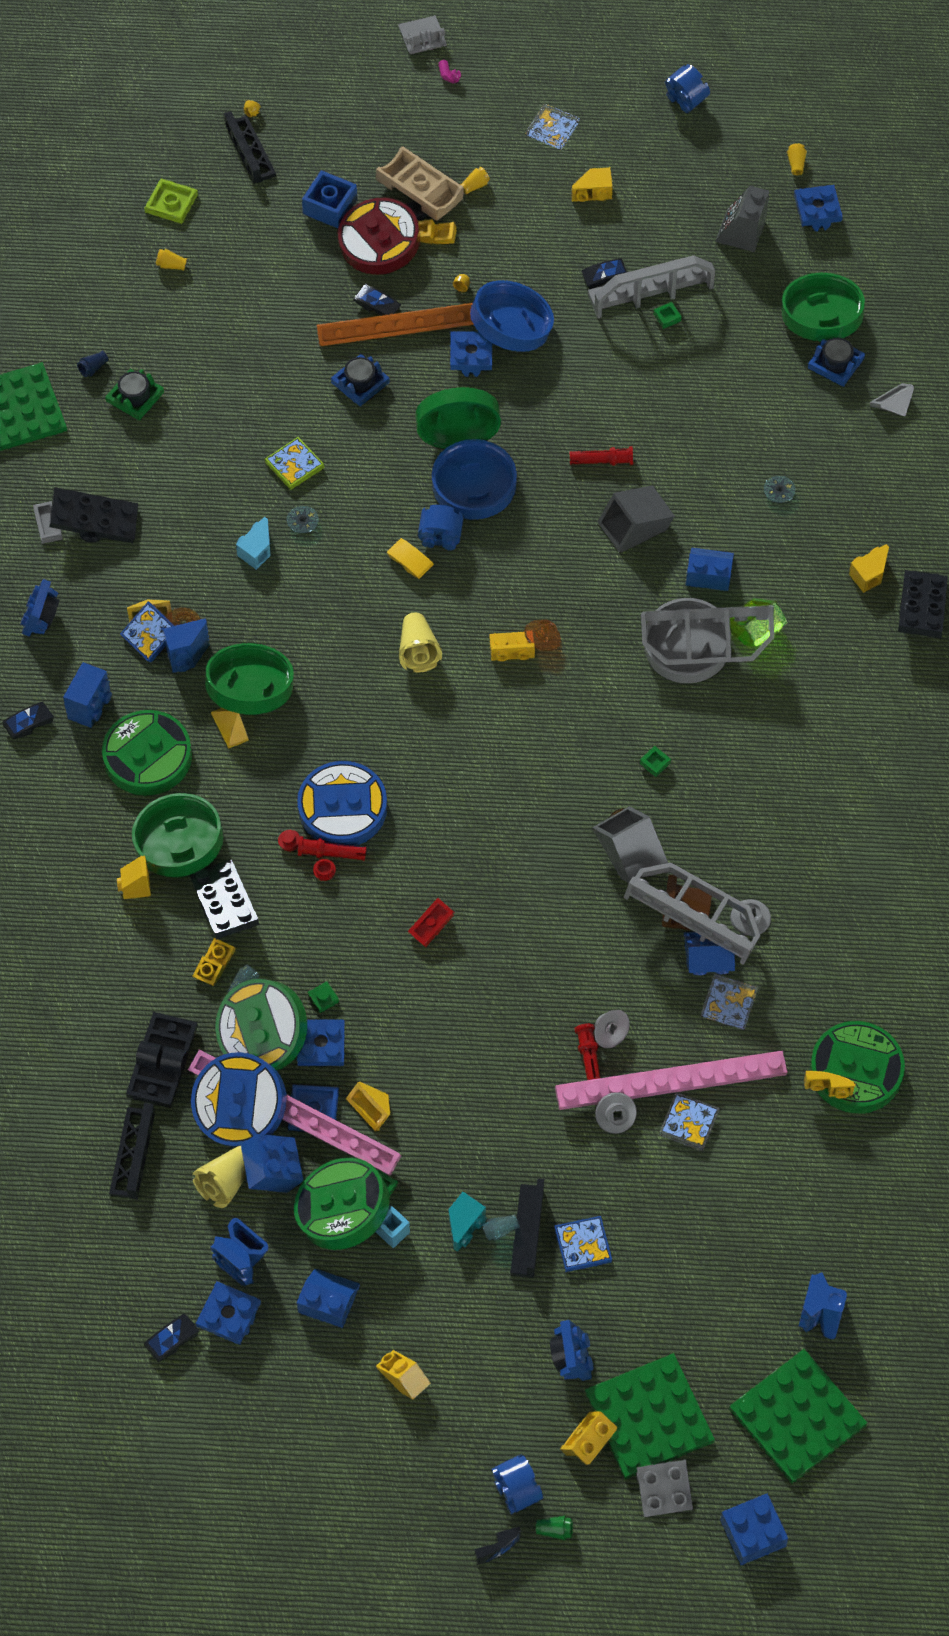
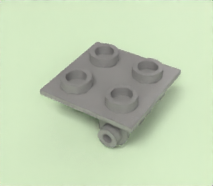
M436 15L398 24L409 54L447 46L444 38L445 30L440 28Z
M686 1460L637 1467L636 1475L640 1486L644 1517L693 1509Z

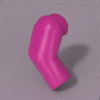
M440 61L441 78L451 83L459 82L461 72L459 70L456 72V69L450 71L448 61Z

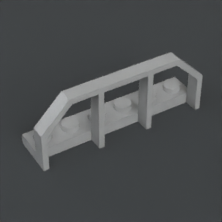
M693 255L615 275L604 286L588 290V297L598 319L602 316L603 308L633 301L637 309L640 308L641 298L668 292L670 298L675 299L676 289L707 282L709 289H714L715 269L711 262Z
M773 605L644 611L641 613L642 644L665 665L754 661L774 639ZM749 616H756V620L769 619L770 636L751 656L731 657L730 617H734V621H747ZM712 618V622H725L727 657L692 659L690 619L691 623H703L704 619ZM669 620V624H682V620H685L687 659L668 660L647 641L646 621L647 625H660V621Z
M673 863L641 868L637 875L633 876L630 880L624 898L627 900L632 896L664 914V921L668 922L671 918L700 934L701 942H704L707 938L741 957L740 963L742 965L746 962L760 937L750 906ZM670 872L686 882L676 899H674L667 892L657 890L641 878ZM690 884L722 901L712 919L702 912L691 909L688 904L681 901ZM726 904L745 915L753 938L751 942L747 937L732 932L726 925L716 923Z

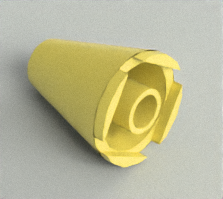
M410 613L403 619L399 650L400 664L404 669H413V672L416 673L434 669L437 666V662L442 660V649L424 616L420 613Z
M237 1146L193 1172V1175H195L193 1184L205 1200L211 1198L215 1201L213 1205L216 1207L224 1208L228 1206L247 1177L241 1146Z

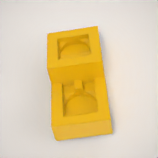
M433 219L418 221L420 242L431 244L455 243L457 227L454 222L435 224Z

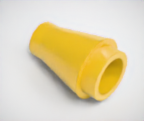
M792 144L787 151L793 175H801L804 172L803 168L807 150L802 144Z
M475 168L464 182L460 184L464 187L463 193L467 195L476 189L486 186L487 182L490 181V177L484 168Z
M160 249L156 260V265L162 269L184 271L187 263L186 258L167 249Z

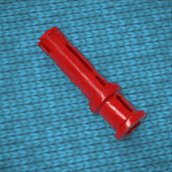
M629 446L628 449L611 447L609 450L569 451L570 465L610 463L612 466H615L617 463L633 465V446Z
M304 836L299 838L298 856L306 854L314 855L316 858L331 856L363 861L366 858L367 847L326 843L321 838L318 840L304 839Z
M590 1023L578 1025L574 1029L575 1033L578 1034V1051L583 1055L587 1080L600 1079L596 1055L598 1043L595 1042L594 1038L595 1025Z

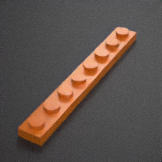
M473 303L316 325L319 346L474 325L470 315Z

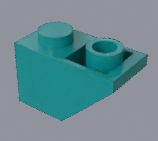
M464 1192L459 1195L449 1208L453 1248L457 1252L462 1246L466 1247L473 1237L471 1234L476 1228L480 1229L487 1219L485 1217L486 1207Z

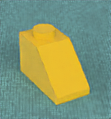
M140 856L120 869L121 878H117L118 891L123 892L124 899L151 896L146 857Z

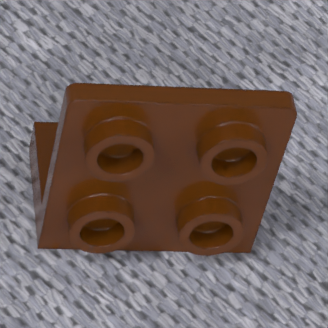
M669 874L666 892L670 897L676 899L682 886L677 884V876ZM689 887L681 901L688 904L691 909L702 912L709 917L712 896L698 888ZM663 914L662 927L691 930L671 918L668 922L664 921L665 915Z

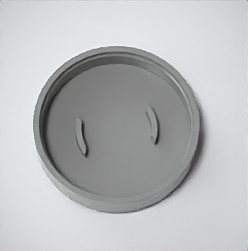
M680 598L663 604L655 611L716 607L700 599ZM712 618L704 619L703 623H691L690 619L692 659L727 657L725 622H712ZM669 620L660 621V625L646 624L647 641L666 659H687L685 620H682V624H669ZM644 646L646 658L652 668L661 676L678 683L704 681L718 673L726 663L665 665Z

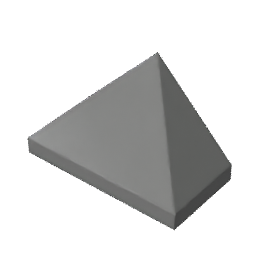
M902 383L869 402V404L874 408L906 416L914 386Z

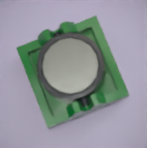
M129 369L127 373L120 377L118 383L105 398L109 404L140 421L162 396L164 387L155 383L151 374L145 375L144 370L141 369L137 372Z

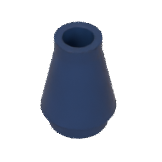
M100 351L99 353L80 358L77 368L82 376L91 377L109 359L104 351Z

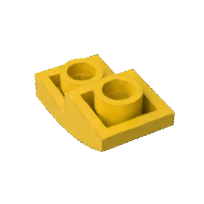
M402 538L386 552L391 559L401 564L408 573L418 579L434 565L423 553Z
M214 938L205 957L202 956L193 977L214 986L228 965L236 948Z
M806 1071L805 1089L820 1091L828 1088L829 1097L835 1096L840 1099L853 1095L854 1082L845 1077L821 1071Z

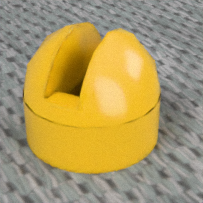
M247 100L244 105V113L247 117H255L259 113L261 106L255 101Z
M459 274L453 281V287L460 292H466L470 286V278L465 274Z

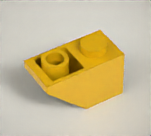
M610 167L589 169L572 185V202L612 199L613 186Z
M887 544L880 548L876 547L869 554L863 557L859 556L851 562L849 575L863 593L882 582L889 550Z
M394 1350L386 1354L381 1362L376 1365L377 1369L402 1394L411 1399L416 1398L431 1384L415 1361Z

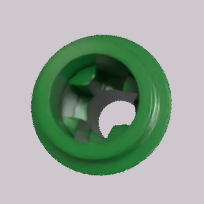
M566 1515L537 1519L536 1534L565 1541L566 1538H572L573 1519L567 1518Z

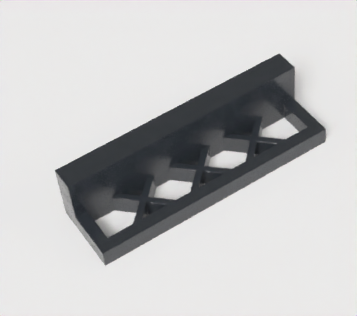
M231 111L224 113L225 127L253 183L256 184L276 177V172L247 115L235 119ZM245 123L247 127L245 131H241L238 125ZM245 138L254 140L252 146L248 145ZM253 152L261 154L259 160L255 159ZM260 166L267 168L269 172L261 174Z
M144 1103L143 1109L127 1107L109 1192L110 1196L138 1200L155 1118L154 1104ZM131 1115L141 1116L140 1125L136 1128L130 1123ZM135 1134L137 1137L136 1145L130 1150L126 1145V1140ZM131 1156L133 1159L131 1168L125 1171L121 1163ZM126 1178L128 1180L126 1191L116 1190L117 1183Z
M537 1178V1185H520L510 1276L534 1279L544 1179Z

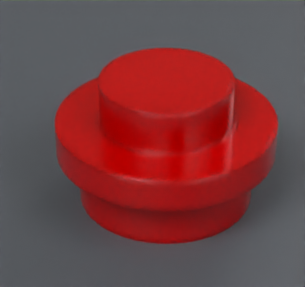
M295 830L283 831L278 837L279 846L285 851H294L298 848L300 836Z
M321 859L315 863L313 873L317 879L327 881L334 877L336 868L330 860Z

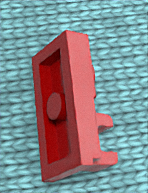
M437 898L408 932L426 948L451 920L455 912Z

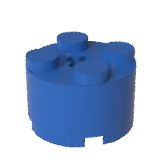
M689 64L683 65L665 81L668 99L673 103L677 101L685 113L693 110L710 95V88L707 82L703 84L701 81L703 77L701 73Z
M430 505L428 510L423 508L418 529V537L422 541V545L427 548H432L434 545L443 546L446 550H454L460 542L464 519L463 514L459 511L458 515L454 512V508L445 505Z
M522 1454L491 1469L496 1480L494 1481L500 1495L504 1494L506 1498L505 1504L511 1514L543 1499L540 1485H537L535 1481L536 1476L527 1459Z

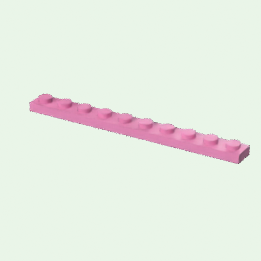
M199 1050L188 1070L198 1076L202 1069L216 1058ZM286 1095L287 1103L283 1121L354 1158L370 1163L375 1169L391 1176L402 1156L400 1153Z
M783 1051L561 1084L555 1086L559 1110L596 1105L604 1096L610 1093H623L631 1099L785 1076L787 1068Z

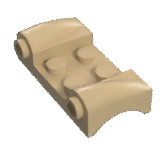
M403 146L389 164L376 169V180L390 190L395 187L422 205V211L436 221L446 215L463 199L464 187Z

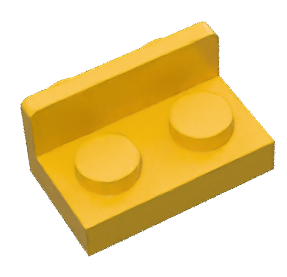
M533 631L489 634L491 661L535 658Z
M589 1412L560 1450L566 1456H577L585 1465H589L617 1430V1427L602 1412Z

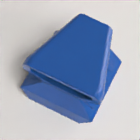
M233 1218L228 1224L230 1239L215 1236V1241L210 1249L214 1253L212 1258L217 1265L241 1286H246L253 1283V1267L268 1251V1244L238 1218Z
M823 1273L812 1274L798 1327H802L807 1333L820 1323L823 1335L828 1339H835L847 1297L846 1291L829 1286Z

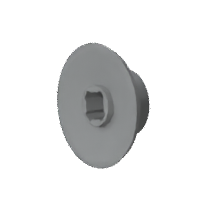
M748 899L741 901L750 906L752 913L755 914L754 919L759 934L765 932L771 923L769 909L757 900ZM733 908L730 915L733 927L741 934L751 936L745 915Z
M611 1010L599 1016L595 1023L594 1034L596 1042L601 1047L613 1048L625 1039L630 1026L627 1014L622 1010Z
M618 1092L604 1096L597 1104L595 1111L598 1125L604 1131L612 1134L628 1130L635 1122L637 1115L633 1100L626 1094ZM615 1111L621 1112V1116L619 1118H614L613 1113Z

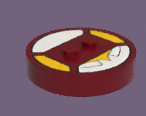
M373 198L355 205L345 214L338 228V240L342 255L350 266L363 273L380 275L394 272L404 267L413 259L420 245V230L415 214L407 205L395 199Z

